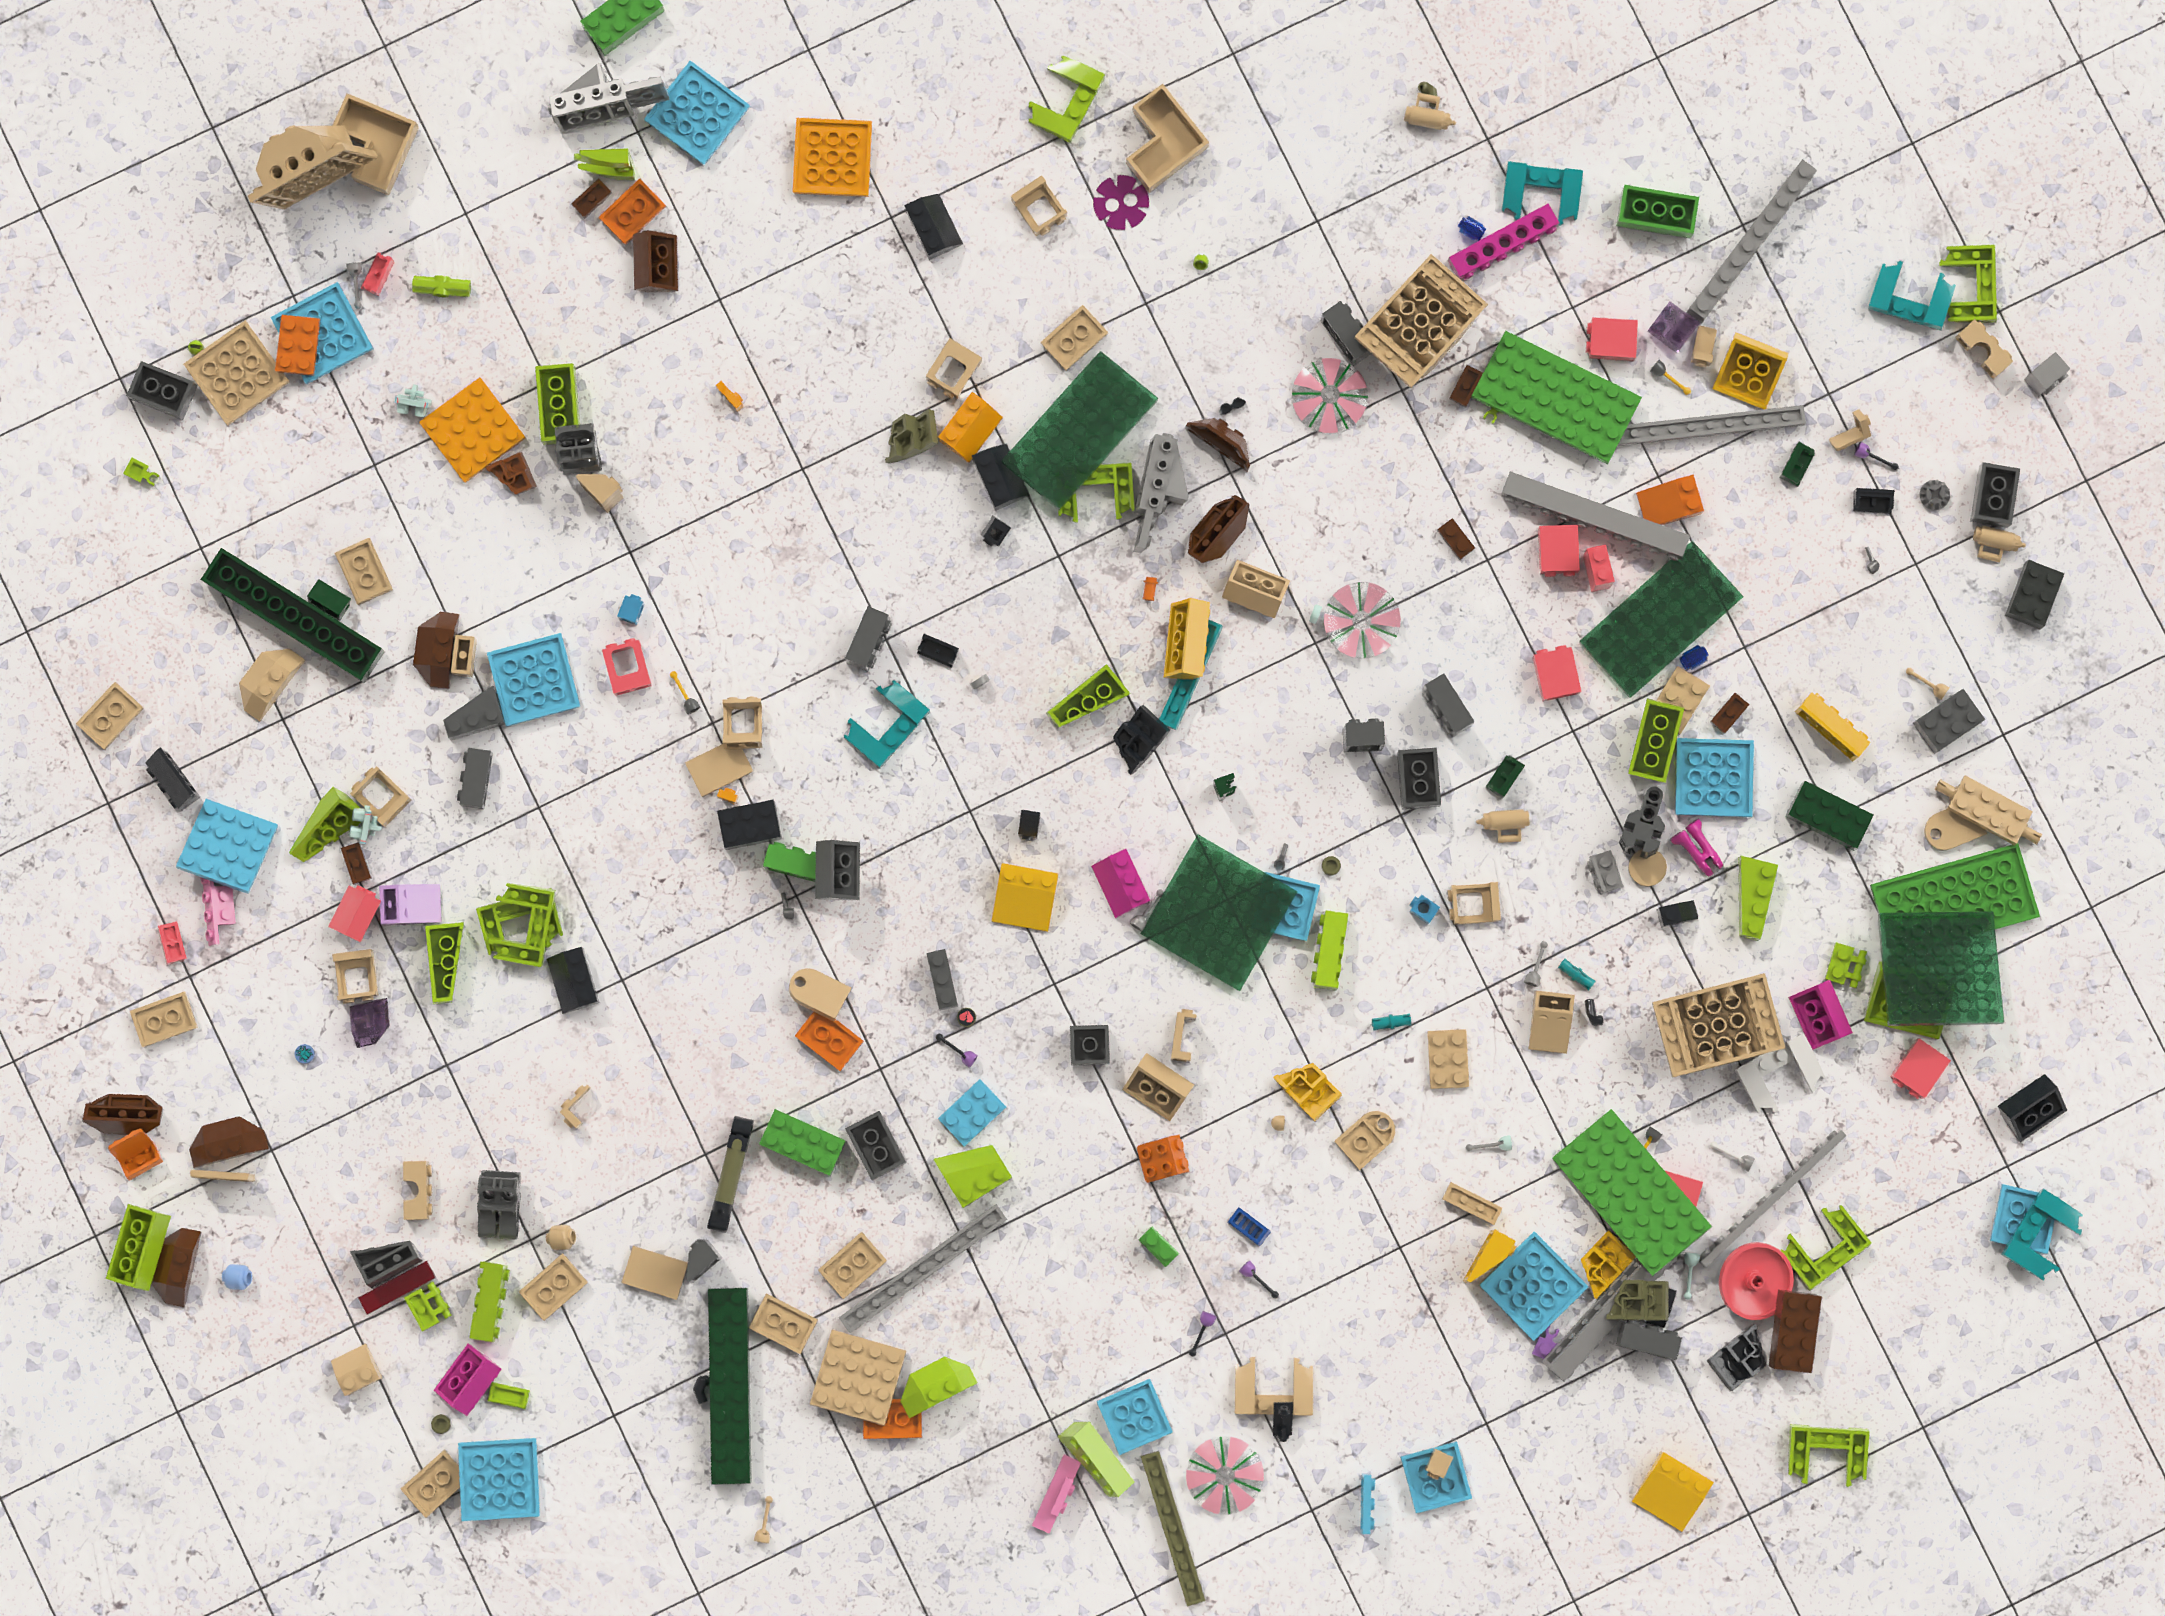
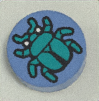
M302 1044L296 1048L295 1058L298 1062L307 1064L314 1059L315 1051L310 1045Z

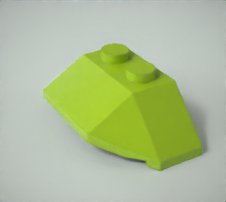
M944 1356L909 1375L900 1402L908 1418H911L978 1382L969 1365Z

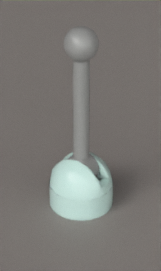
M1511 1135L1501 1137L1496 1143L1467 1144L1465 1149L1470 1152L1473 1149L1499 1146L1504 1151L1512 1150Z

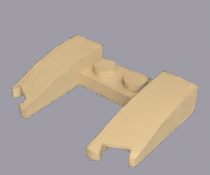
M1255 1357L1249 1358L1250 1363L1239 1367L1238 1364L1235 1365V1414L1273 1415L1274 1402H1293V1415L1313 1416V1366H1310L1308 1369L1299 1364L1300 1359L1294 1358L1293 1395L1255 1394Z

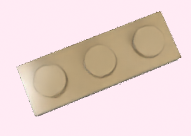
M1452 1182L1449 1183L1442 1200L1492 1225H1495L1503 1209Z

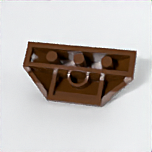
M1210 418L1192 421L1185 425L1186 430L1248 472L1250 462L1246 439L1243 438L1244 435L1236 429L1234 431L1228 428V423L1220 418L1219 420Z
M1237 495L1214 504L1190 533L1187 553L1200 563L1222 558L1245 530L1250 504Z
M440 611L418 626L413 665L430 687L450 689L454 642L460 617L458 613Z
M107 1094L92 1103L85 1104L82 1121L104 1134L129 1135L132 1131L138 1129L148 1133L161 1124L163 1107L148 1095Z
M238 1116L201 1126L189 1152L193 1168H198L267 1150L269 1146L265 1130Z
M181 1228L164 1239L151 1284L165 1304L185 1308L202 1231Z

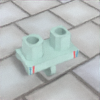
M413 384L412 389L405 388L404 394L408 395L398 394V396H395L394 403H397V413L408 414L409 405L416 406L415 416L425 417L428 408L432 405V400L419 398L424 397V392L418 391V385Z
M364 805V809H353L352 820L360 821L361 827L351 826L349 837L359 840L360 844H366L368 829H370L369 835L375 836V832L382 829V825L377 822V816H372V821H370V806Z

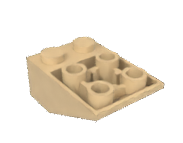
M1545 991L1534 992L1529 1050L1567 1054L1575 995Z

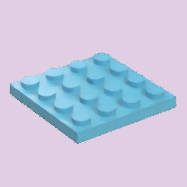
M690 60L667 89L670 100L656 103L644 118V121L702 165H705L748 111L750 105Z
M338 282L270 317L278 333L280 332L281 315L320 318L314 376L301 375L306 385L374 349Z
M561 633L487 652L506 727L581 707Z
M1677 738L1675 815L1753 817L1754 740Z
M205 799L176 864V868L249 894L276 833L278 824Z
M1535 1231L1515 1249L1512 1256H1508L1479 1284L1532 1341L1539 1337L1589 1287Z
M536 1438L458 1443L461 1521L540 1516Z

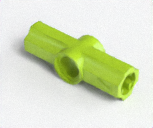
M435 275L434 277L413 276L412 292L432 294L435 297L442 298L449 296L470 297L471 280L451 279V277Z

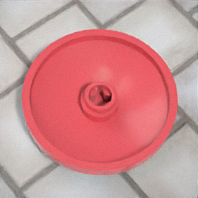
M1762 1242L1747 1243L1735 1249L1725 1260L1719 1275V1290L1725 1305L1736 1315L1749 1320H1762L1775 1315L1778 1289L1792 1291L1794 1283L1793 1270L1785 1254L1778 1248Z

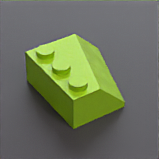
M993 1145L933 1159L963 1208L1012 1178Z

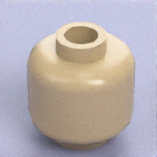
M554 1225L550 1228L549 1233L546 1234V1242L553 1250H568L576 1242L575 1230L569 1225Z

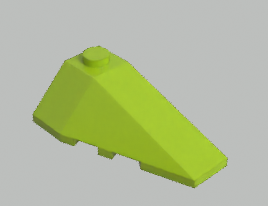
M333 786L318 803L289 853L305 862L321 852L325 845L332 841L336 842L339 840V836L347 831L350 832L351 826H358L361 823L360 821L352 820L353 809L360 807L347 794Z

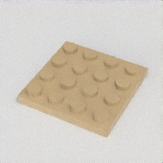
M246 320L183 364L227 426L290 383L284 373L275 371V360Z
M831 1330L810 1405L885 1426L907 1351Z

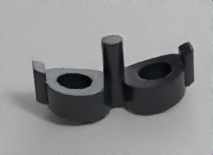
M1239 397L1235 398L1231 405L1228 403L1222 404L1219 413L1220 415H1226L1232 409L1243 407L1246 401Z

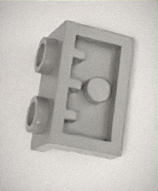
M1611 850L1589 857L1587 865L1590 873H1594L1595 879L1593 883L1597 891L1600 890L1602 894L1623 887Z

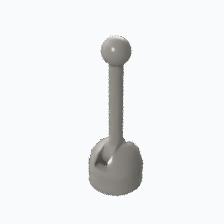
M347 263V272L353 276L356 301L354 307L359 309L362 304L359 302L357 276L362 272V263Z
M1162 889L1156 891V896L1142 915L1133 917L1130 921V924L1141 932L1144 930L1147 924L1145 917L1158 898L1164 895Z
M1546 941L1540 943L1541 949L1534 971L1529 972L1525 977L1524 983L1530 986L1539 987L1541 978L1537 971L1544 949L1548 946Z

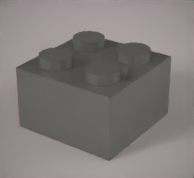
M1109 1025L1070 1026L1071 1066L1110 1064Z

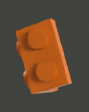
M142 1129L134 1130L129 1135L114 1141L108 1146L109 1152L119 1161L129 1181L163 1162L156 1144Z
M1180 1135L1162 1138L1137 1146L1146 1182L1149 1183L1189 1172V1163L1185 1157L1184 1144Z

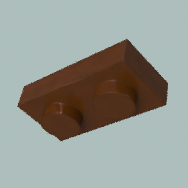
M598 178L571 205L585 219L612 194V191Z
M1466 365L1449 399L1467 407L1483 372Z
M1453 518L1437 529L1459 560L1475 549V546Z
M1735 692L1710 723L1725 734L1750 704Z
M360 842L342 847L341 851L352 884L355 885L372 879Z

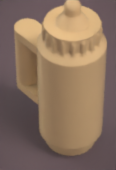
M1418 93L1416 105L1406 107L1404 121L1408 122V124L1438 130H1447L1448 126L1456 125V121L1450 118L1449 113L1438 110L1440 97ZM1419 101L1434 103L1436 107L1435 109L1419 107Z
M1981 525V527L1976 526L1973 534V541H1977V544H1980L1977 557L1998 563L2001 561L2003 550L2016 552L2018 548L2026 547V544L2022 543L2021 537L2015 535V533ZM1984 545L2000 549L1998 555L1983 551Z
M1523 809L1490 811L1489 813H1484L1483 818L1477 820L1476 823L1483 825L1485 830H1497L1498 843L1521 842V829L1530 824L1529 812ZM1517 829V834L1501 835V830Z

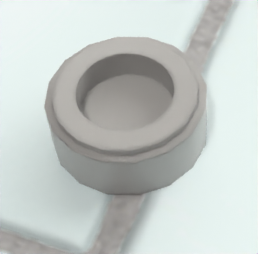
M985 674L970 683L973 689H977L988 682L989 678Z

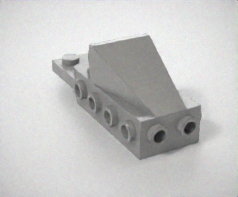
M598 63L560 94L549 96L550 104H547L554 124L556 123L560 132L563 133L634 116V108L670 99L661 76L650 77L643 81H633L625 85L623 79H612L609 81L601 63Z
M1155 434L1150 440L1134 513L1141 515L1133 552L1142 553L1150 546L1152 536L1149 535V531L1154 527L1155 519L1165 512L1167 502L1183 505L1188 500V492L1177 445L1178 439H1174V436L1171 434Z

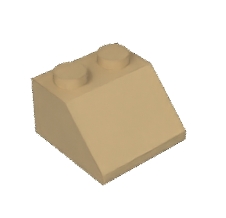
M367 1344L331 1360L336 1379L344 1396H348L383 1379Z

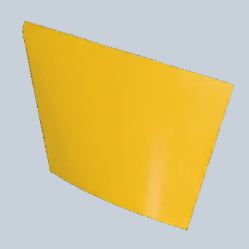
M1314 1063L1273 1077L1280 1087L1314 1122L1342 1096V1093L1328 1081L1327 1076Z
M1610 1230L1580 1259L1595 1299L1636 1258L1628 1247Z

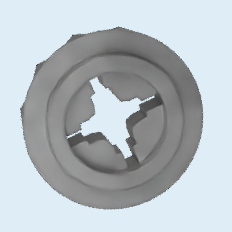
M1938 479L1926 482L1921 487L1919 494L1922 504L1931 510L1942 509L1948 504L1951 497L1950 489L1946 486L1945 482H1941ZM1940 489L1938 493L1940 498L1936 497L1931 501V490L1935 492L1936 490Z

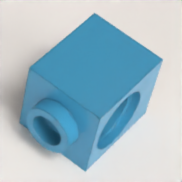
M634 594L630 596L625 595L617 617L620 620L637 625L645 605L641 601L642 598Z
M1422 894L1419 898L1415 896L1409 904L1412 907L1409 912L1427 924L1431 922L1440 909V906ZM1425 903L1428 906V912H1419L1418 905Z

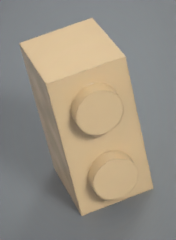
M455 635L451 673L454 676L473 678L477 639L475 637Z

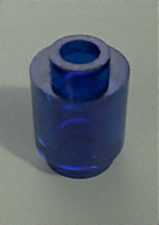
M1469 215L1467 218L1463 217L1457 226L1460 228V233L1473 241H1479L1487 229L1483 227L1484 224Z
M1696 645L1684 652L1679 660L1683 668L1688 671L1707 662L1709 654L1704 646Z

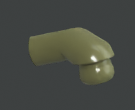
M1420 82L1418 84V90L1421 93L1438 96L1437 89L1430 83ZM1429 103V107H1436V104Z

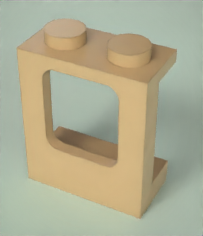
M1043 175L1011 195V201L1036 237L1040 234L1041 236L1047 234L1053 225L1057 224L1058 226L1066 221L1068 212L1062 207L1048 187ZM1041 197H1045L1057 215L1038 226L1027 210V207Z
M949 338L926 374L927 384L935 389L941 388L944 390L943 393L951 399L954 397L959 399L960 393L972 374L982 363V357ZM947 357H952L966 366V370L954 387H950L936 378L937 372Z
M750 696L746 699H738L737 697L722 699L724 749L762 748L761 698ZM733 710H754V731L752 733L732 732Z
M376 766L375 768H370L365 773V778L362 782L358 781L352 786L350 795L363 807L364 805L370 806L371 814L377 816V821L386 827L412 799ZM375 778H379L394 794L381 809H377L362 794V791Z
M1498 882L1451 885V890H1447L1448 901H1452V909H1449V919L1453 920V925L1499 922L1501 920ZM1481 893L1483 914L1458 916L1457 894Z
M366 949L332 954L333 962H335L339 995L337 1000L343 1001V1004L354 1003V999L362 998V1001L374 1000V997L378 996L373 950ZM366 967L369 992L347 994L345 971L347 969Z
M1182 1009L1181 1012H1177L1171 1060L1191 1061V1053L1182 1052L1180 1048L1184 1019L1196 1020L1197 1014H1193V1010Z

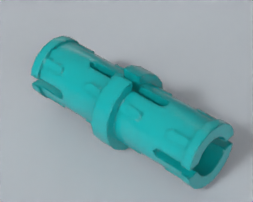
M1566 958L1558 966V969L1570 976L1573 982H1578L1588 991L1596 982L1584 973L1582 968L1574 966Z
M1410 1013L1395 1016L1390 1014L1387 1017L1371 1019L1373 1031L1388 1028L1393 1030L1395 1027L1412 1025Z

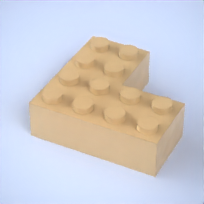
M1163 83L1133 106L1132 112L1153 138L1126 158V165L1150 193L1209 148V141Z
M347 93L332 126H345L351 140L365 145L364 148L376 151L378 156L375 160L353 171L351 177L355 182L389 196L419 126L417 122Z

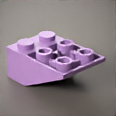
M440 884L379 886L381 925L442 923Z

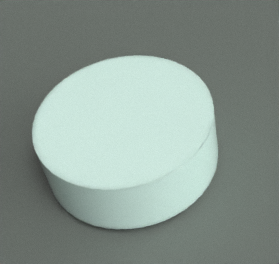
M1317 604L1314 606L1309 620L1311 623H1317L1322 606Z

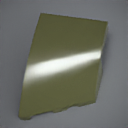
M927 409L917 417L904 413L892 422L891 436L888 443L891 446L889 457L885 458V463H895L914 457L938 444L934 410Z
M1623 1280L1620 1292L1616 1295L1615 1303L1610 1313L1607 1314L1606 1319L1668 1321L1669 1282Z

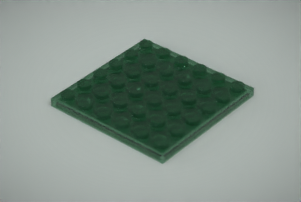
M1197 834L1140 934L1234 989L1241 991L1298 891Z
M1993 911L1878 914L1888 1026L1988 1025L2004 1023Z

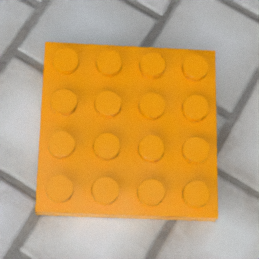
M796 118L793 194L869 197L872 121Z
M481 377L419 422L464 483L526 438Z

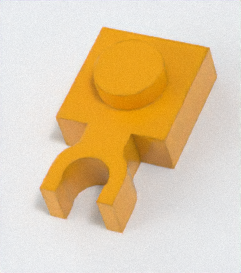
M722 381L715 385L737 412L743 408L741 403L743 399L737 392L732 393Z
M729 788L719 789L717 794L719 799L731 804H737L739 798L735 794L736 791Z

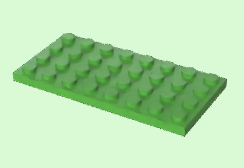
M1506 330L1471 397L1606 464H1609L1642 399L1641 396Z
M2018 843L2015 846L2009 845L1870 885L1892 959L2040 917Z
M1612 1109L1552 1157L1554 1162L1652 1277L1712 1228V1225Z

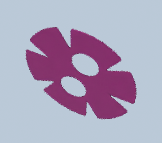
M1117 175L1116 186L1109 177L1096 189L1105 198H1093L1094 211L1100 221L1110 215L1106 223L1107 227L1125 230V219L1128 220L1133 228L1145 218L1146 213L1138 209V207L1149 208V195L1142 184L1133 189L1137 181L1135 178L1127 175ZM1129 193L1137 197V203L1131 207L1124 203V197ZM1113 198L1118 201L1119 207L1116 211L1107 210L1105 204L1108 199Z

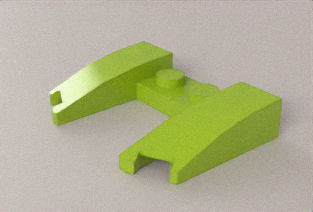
M1061 56V62L1055 66L1050 64L1047 69L1079 86L1063 115L1030 101L1029 108H1033L1032 118L1028 119V122L1071 143L1105 79V74L1081 62Z
M628 148L579 150V154H574V160L584 162L578 164V169L604 178L635 181V165Z
M1995 245L1947 246L1946 250L1950 252L1945 261L1940 260L1939 266L1976 267L1977 301L1951 302L1948 309L1950 316L1947 319L1948 322L1971 323L1974 319L1981 323L1997 322Z
M1131 463L1055 468L1058 515L1060 517L1063 513L1073 517L1072 521L1078 523L1076 486L1114 484L1116 520L1121 519L1122 516L1120 514L1129 509L1132 512L1135 511Z
M506 883V886L509 888L503 896L498 894L495 901L532 907L526 943L489 938V944L494 943L497 955H494L493 958L542 967L556 890Z
M555 899L551 912L546 948L552 945L550 940L558 933L560 936L563 935ZM495 902L476 908L488 955H491L492 951L497 952L495 944H489V938L505 940L501 922L531 914L532 907Z
M1839 1205V1210L1828 1212L1827 1208L1821 1210L1843 1241L1817 1261L1813 1262L1791 1233L1787 1236L1790 1242L1786 1250L1781 1249L1788 1258L1792 1269L1809 1291H1812L1825 1281L1826 1278L1872 1244L1842 1205Z
M1790 1424L1788 1475L1791 1476L1792 1472L1803 1477L1802 1483L1808 1484L1810 1447L1847 1449L1846 1487L1852 1486L1851 1480L1862 1476L1863 1480H1866L1870 1431L1867 1428L1848 1427V1429Z

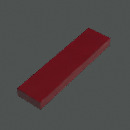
M425 1261L358 1297L368 1315L430 1282L436 1276L428 1261Z

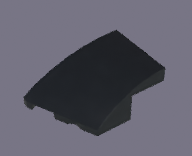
M1144 705L1138 708L1131 720L1123 722L1113 736L1116 745L1119 747L1121 757L1127 763L1129 768L1127 771L1130 775L1134 774L1170 732V729Z
M1756 1324L1740 1333L1707 1360L1729 1391H1733L1746 1379L1754 1377L1766 1366L1765 1358L1762 1354V1345L1758 1340Z

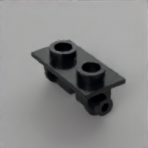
M1274 1402L1273 1436H1277L1280 1442H1286L1289 1436L1292 1435L1293 1402Z

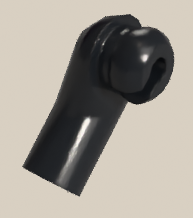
M1594 999L1585 1000L1586 1015L1589 1021L1595 1027L1597 1025L1602 1026L1603 1016H1596Z
M707 1375L699 1376L693 1387L698 1404L708 1401L704 1392L706 1385H709V1376Z

